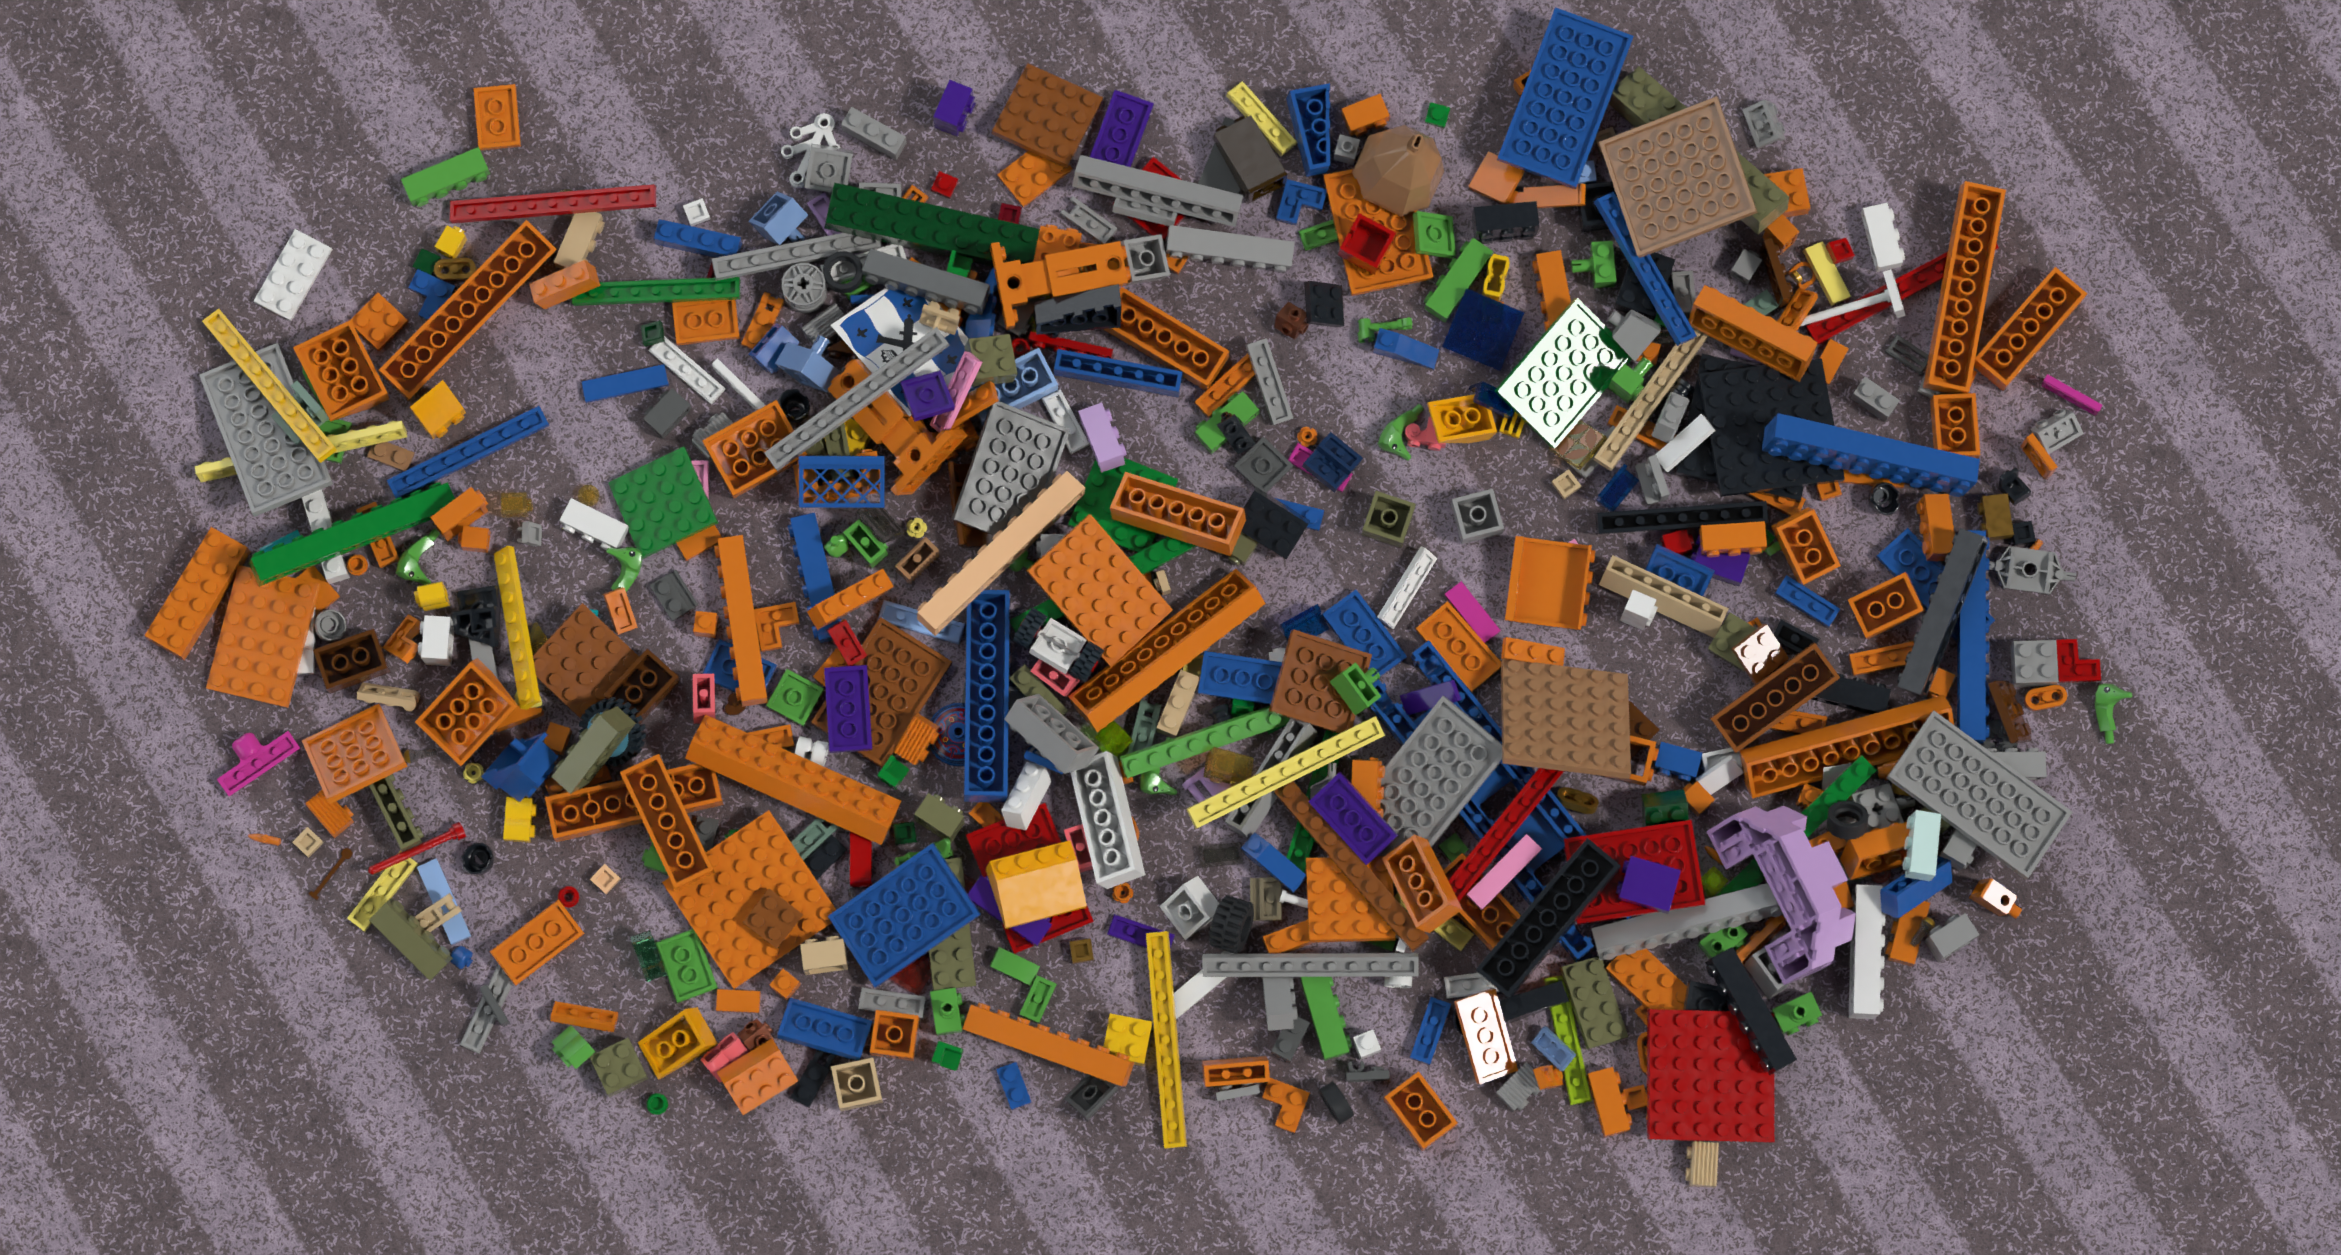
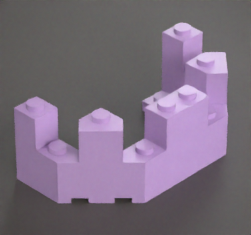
M1755 806L1732 815L1706 832L1725 869H1729L1754 855L1792 930L1765 946L1782 983L1786 985L1818 972L1836 962L1834 959L1835 947L1852 940L1856 913L1845 907L1841 908L1833 888L1848 879L1829 841L1815 847L1810 845L1804 833L1807 816L1785 806L1768 812Z

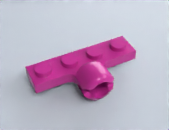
M289 731L266 746L261 745L253 733H246L232 744V748L239 757L240 763L217 780L230 797L292 755L300 747Z

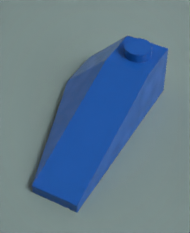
M994 266L984 282L989 284L991 294L983 314H968L963 326H960L962 332L969 339L993 336L995 314L992 313L997 302V297L993 296V292L997 290Z

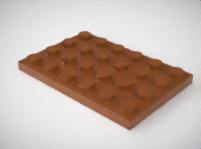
M880 617L862 644L867 656L852 666L867 665L872 736L871 751L855 752L882 768L890 756L893 755V751L913 717L921 712L952 665V661ZM825 700L811 724L828 734L827 705Z

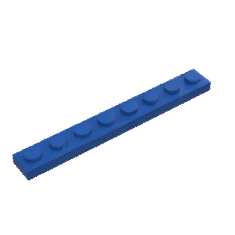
M1614 192L1596 199L1594 204L1675 344L1679 346L1694 339L1697 336L1650 254L1641 258L1637 256L1619 200Z
M537 406L388 479L387 482L395 498H403L548 427L549 424L540 406Z

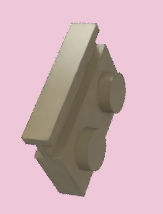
M1273 877L1250 878V902L1254 906L1253 922L1282 921V903L1279 902L1282 894V884Z

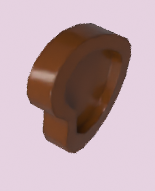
M736 693L730 694L728 696V704L725 706V712L730 716L742 713L746 706L742 707L741 700L737 701Z

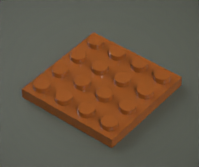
M1027 63L992 130V135L1068 168L1100 107L1103 97Z
M583 603L572 612L533 654L537 679L580 719L582 714L586 713L585 710L605 699L604 694L639 658L626 643Z
M1291 630L1269 712L1300 722L1310 723L1313 726L1338 734L1353 727L1356 715H1354L1330 681L1355 662L1366 673L1372 654L1298 630Z

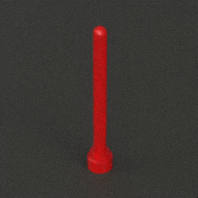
M457 822L451 825V828L448 829L449 831L370 866L368 872L372 875L448 840L457 839L459 841L466 837L465 831L461 823Z

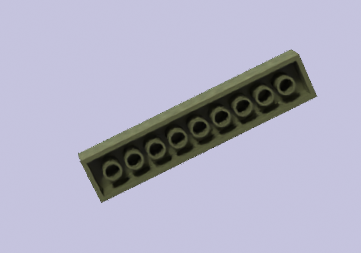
M1640 66L1614 87L1608 103L1635 128L1687 108ZM1737 152L1758 212L1741 220L1755 233L1760 234L1788 209L1789 196Z

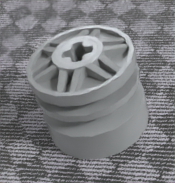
M810 263L795 264L785 272L781 288L786 304L798 313L817 311L827 298V286L823 273ZM801 283H806V289H802Z

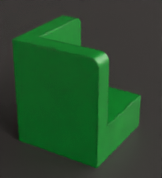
M952 250L947 272L969 278L973 259L957 255L956 251Z
M891 755L877 777L896 790L909 772V768L897 761L895 756Z
M938 1041L932 1063L956 1071L964 1051L962 1048Z

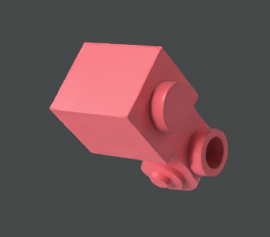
M1431 417L1428 418L1427 428L1423 431H1420V427L1415 423L1409 424L1405 429V438L1408 441L1407 446L1418 448L1421 444L1428 446V449L1433 451H1440L1441 448L1445 449L1446 443H1438Z

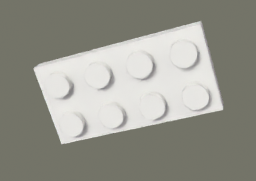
M295 229L254 299V303L292 321L329 257L332 248Z

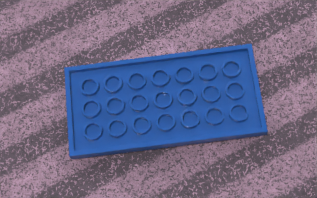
M1555 7L1497 161L1576 189L1634 36Z

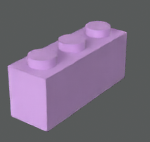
M1099 403L1078 411L1081 424L1101 473L1124 465V456L1127 453L1123 443L1119 444L1117 441L1120 437L1116 426H1111L1110 421L1113 420L1109 409L1105 410L1103 404Z

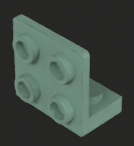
M298 381L291 385L295 391L293 394L294 399L315 424L320 427L329 419L327 414ZM276 411L271 417L288 437L298 445L302 441Z

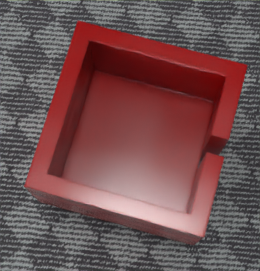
M1359 213L1339 248L1338 256L1375 275L1395 238L1396 232Z

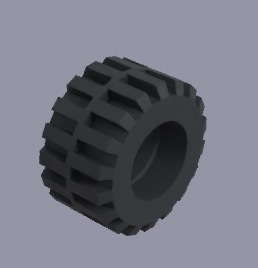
M1226 895L1220 901L1212 919L1209 933L1210 945L1237 954L1245 945L1254 918L1253 904Z

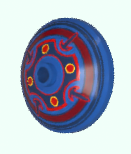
M953 703L939 709L931 718V722L940 726L937 731L940 735L934 744H929V747L940 761L952 766H964L965 704ZM956 729L963 731L960 736L955 735Z

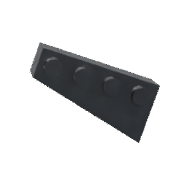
M1119 284L1034 302L1036 335L1121 328L1122 306Z

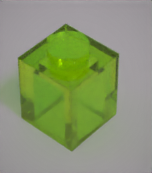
M1715 866L1701 877L1703 891L1710 898L1714 897L1729 881Z

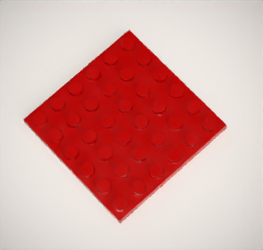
M1647 1010V1140L1775 1142L1774 1074L1769 1075L1768 1072L1763 1070L1758 1054L1751 1049L1750 1040L1746 1034L1742 1033L1739 1028L1738 1019L1730 1011Z

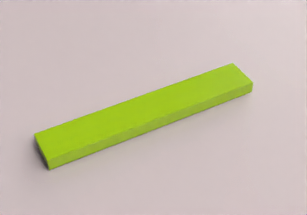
M1562 975L1544 979L1545 986L1562 981L1568 996ZM1569 999V1002L1550 1008L1555 1035L1576 1054L1563 1071L1571 1106L1591 1102L1592 1100L1572 1005Z

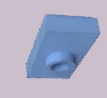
M1546 1026L1540 1030L1531 1042L1560 1071H1564L1576 1056Z

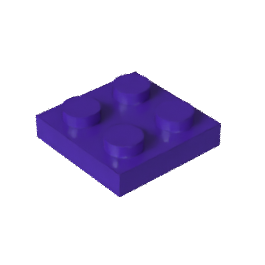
M941 370L900 382V387L914 422L955 409Z

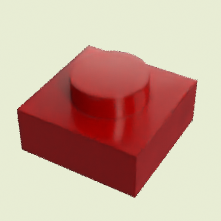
M939 171L931 191L950 199L959 180Z
M1847 238L1828 242L1826 245L1834 264L1851 260L1855 256Z

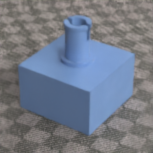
M777 191L748 222L765 239L780 245L787 237L792 243L799 242L798 239L804 241L805 236L796 228L808 214L792 197Z
M821 335L817 336L811 349L787 342L775 363L799 383L824 392H828L832 379L839 373L837 368L821 357L830 342Z

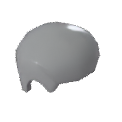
M333 609L324 610L319 613L314 622L316 634L325 641L341 639L347 628L343 615ZM334 624H336L335 628L332 631H329V629Z

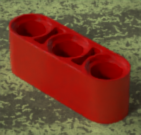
M851 831L850 887L872 886V841Z

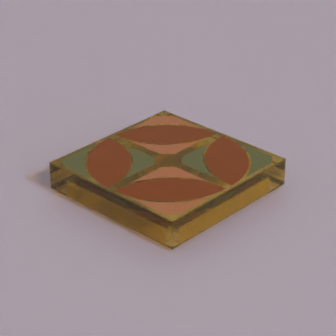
M1579 420L1555 449L1551 447L1549 449L1558 457L1581 470L1606 442L1607 437Z

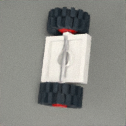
M1031 608L1022 621L1013 641L1028 649L1034 639L1037 638L1029 651L1030 654L1064 674L1067 673L1073 662L1076 661L1070 675L1085 683L1097 666L1104 650L1089 641L1082 653H1080L1087 639L1050 618L1044 629L1041 630L1047 615L1035 608Z

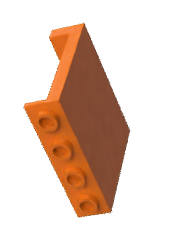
M1515 536L1505 621L1581 630L1582 626H1586L1587 614L1584 613V605H1589L1590 592H1586L1587 584L1592 583L1593 571H1589L1590 563H1594L1596 550H1592V545Z

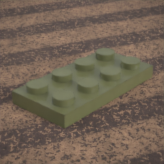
M1599 956L1559 968L1586 1049H1592L1627 1038L1628 1034L1603 960H1599Z

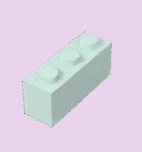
M1915 810L1908 817L1906 828L1909 829V837H1906L1904 846L1907 849V857L1903 860V870H1905L1906 878L1931 881L1936 876L1941 814Z

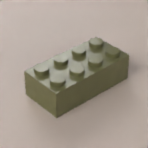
M618 706L610 710L607 708L602 714L597 713L590 721L592 723L590 728H586L579 735V742L573 744L568 749L566 759H562L555 766L556 772L552 775V778L570 794L589 785L636 724Z

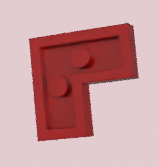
M2077 639L2056 640L2058 683L2101 681L2100 659L2079 660Z

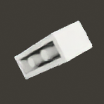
M1888 203L1863 208L1861 216L1876 272L1901 267L1903 260H1905L1903 248H1899L1898 245L1900 236L1898 229L1893 226L1894 213L1892 208L1889 209Z
M572 498L559 520L561 525H563L562 529L571 534H574L576 531L582 534V539L593 543L595 540L601 543L600 547L605 550L607 548H620L629 531L628 525Z
M1633 590L1620 621L1644 630L1645 626L1650 627L1658 609L1655 606L1657 599Z
M1026 762L1001 810L1007 827L1027 830L1051 783L1046 767Z

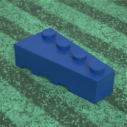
M1330 83L1292 90L1286 98L1306 177L1324 174L1330 167Z

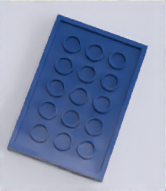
M932 843L831 913L828 917L874 988H877L981 914L936 845Z

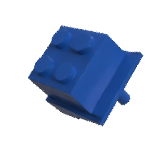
M545 732L526 740L515 738L481 777L496 790L500 787L517 801L521 802L525 796L529 799L556 766L554 762L559 756L543 742L548 735Z

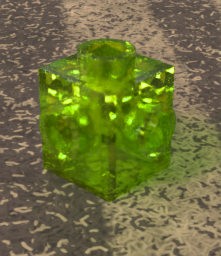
M1114 720L1101 729L1094 737L1100 743L1098 747L1102 752L1108 751L1115 756L1121 754L1133 742L1131 737Z

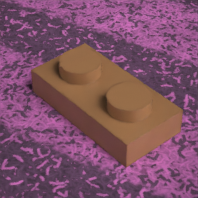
M389 442L372 445L367 457L404 472L409 469L415 453Z

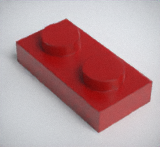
M846 619L827 629L847 666H852L867 656Z

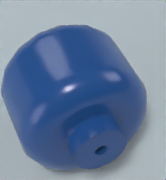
M464 946L455 948L450 955L453 958L451 963L459 969H463L465 965L469 967L473 962L471 959L473 953Z

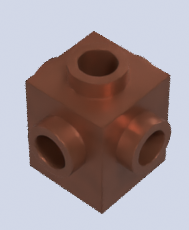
M1287 302L1277 313L1274 327L1284 335L1295 340L1300 334L1303 335L1309 327V324L1306 322V312L1302 308Z
M757 1018L747 1023L744 1029L737 1034L749 1051L754 1050L771 1038L774 1040L771 1036L773 1030L766 1022L762 1024Z

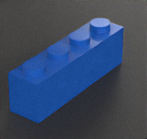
M662 219L658 220L654 236L656 245L713 258L738 254L742 246L741 237Z
M1937 856L1936 876L1931 881L1906 878L1905 874L1880 889L1881 912L1894 918H1900L1940 890H1943L1952 883L1951 860Z

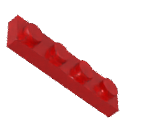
M1030 332L1029 343L1033 344L1032 347L1044 350L1045 347L1053 348L1055 353L1060 349L1110 359L1113 356V349L1060 337L1050 338L1045 334L1036 335V332Z

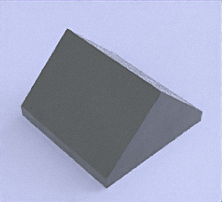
M1088 1074L1064 1099L1088 1122L1118 1092V1088L1111 1082Z

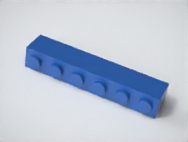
M1060 349L1057 351L1054 366V375L1178 398L1183 374L1182 371Z
M815 512L790 518L791 525H787L790 538L795 537L796 545H792L795 558H800L801 565H798L797 568L800 578L804 577L806 585L802 586L804 597H809L811 605L807 606L808 611L816 604L835 595ZM839 618L819 630L812 626L814 639L819 638L820 643L832 641L827 629L840 622L841 619Z

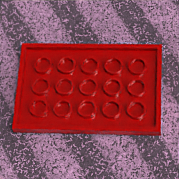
M1046 803L1038 806L1027 830L1007 827L1003 819L966 834L975 860L984 878L987 876L986 867L989 861L1061 843ZM1088 906L1083 909L1049 917V923L1052 926L1040 944L1093 923L1094 921ZM1002 923L1014 954L1034 947L1033 944L1010 928L1005 929Z
M1692 820L1564 839L1567 861L1588 838L1621 866L1619 872L1579 917L1577 924L1659 912L1618 900L1620 894L1616 893L1619 881H1624L1625 873H1622V868L1625 860L1629 861L1631 856L1681 870L1670 911L1705 905Z

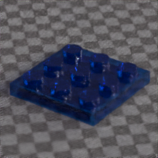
M1466 288L1442 347L1500 371L1525 312Z

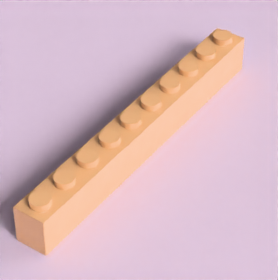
M1068 471L1063 475H1057L1048 489L1044 488L1037 495L1038 499L1033 503L1029 502L1022 509L1023 513L1020 516H1014L1008 522V527L1004 531L999 530L993 536V541L988 546L986 544L983 545L973 560L971 558L967 560L962 566L963 569L958 574L954 573L950 576L946 586L943 588L939 587L933 593V598L929 602L924 601L918 607L917 620L936 636L1023 554L1041 534H1044L1084 496L1085 487Z

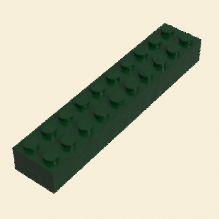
M835 182L824 229L948 257L951 256L952 250H955L957 255L972 258L973 262L993 266L990 245L996 242L1000 243V247L1004 246L1006 261H1003V263L1020 260L1021 264L1033 262L1040 231L1038 228Z

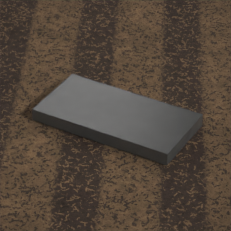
M1225 117L1222 126L1227 125L1228 127L1234 124L1235 120ZM1214 143L1198 184L1240 194L1241 190Z

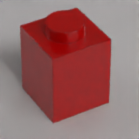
M1687 529L1662 535L1660 539L1663 547L1680 555L1691 553L1694 546L1692 534L1688 535Z

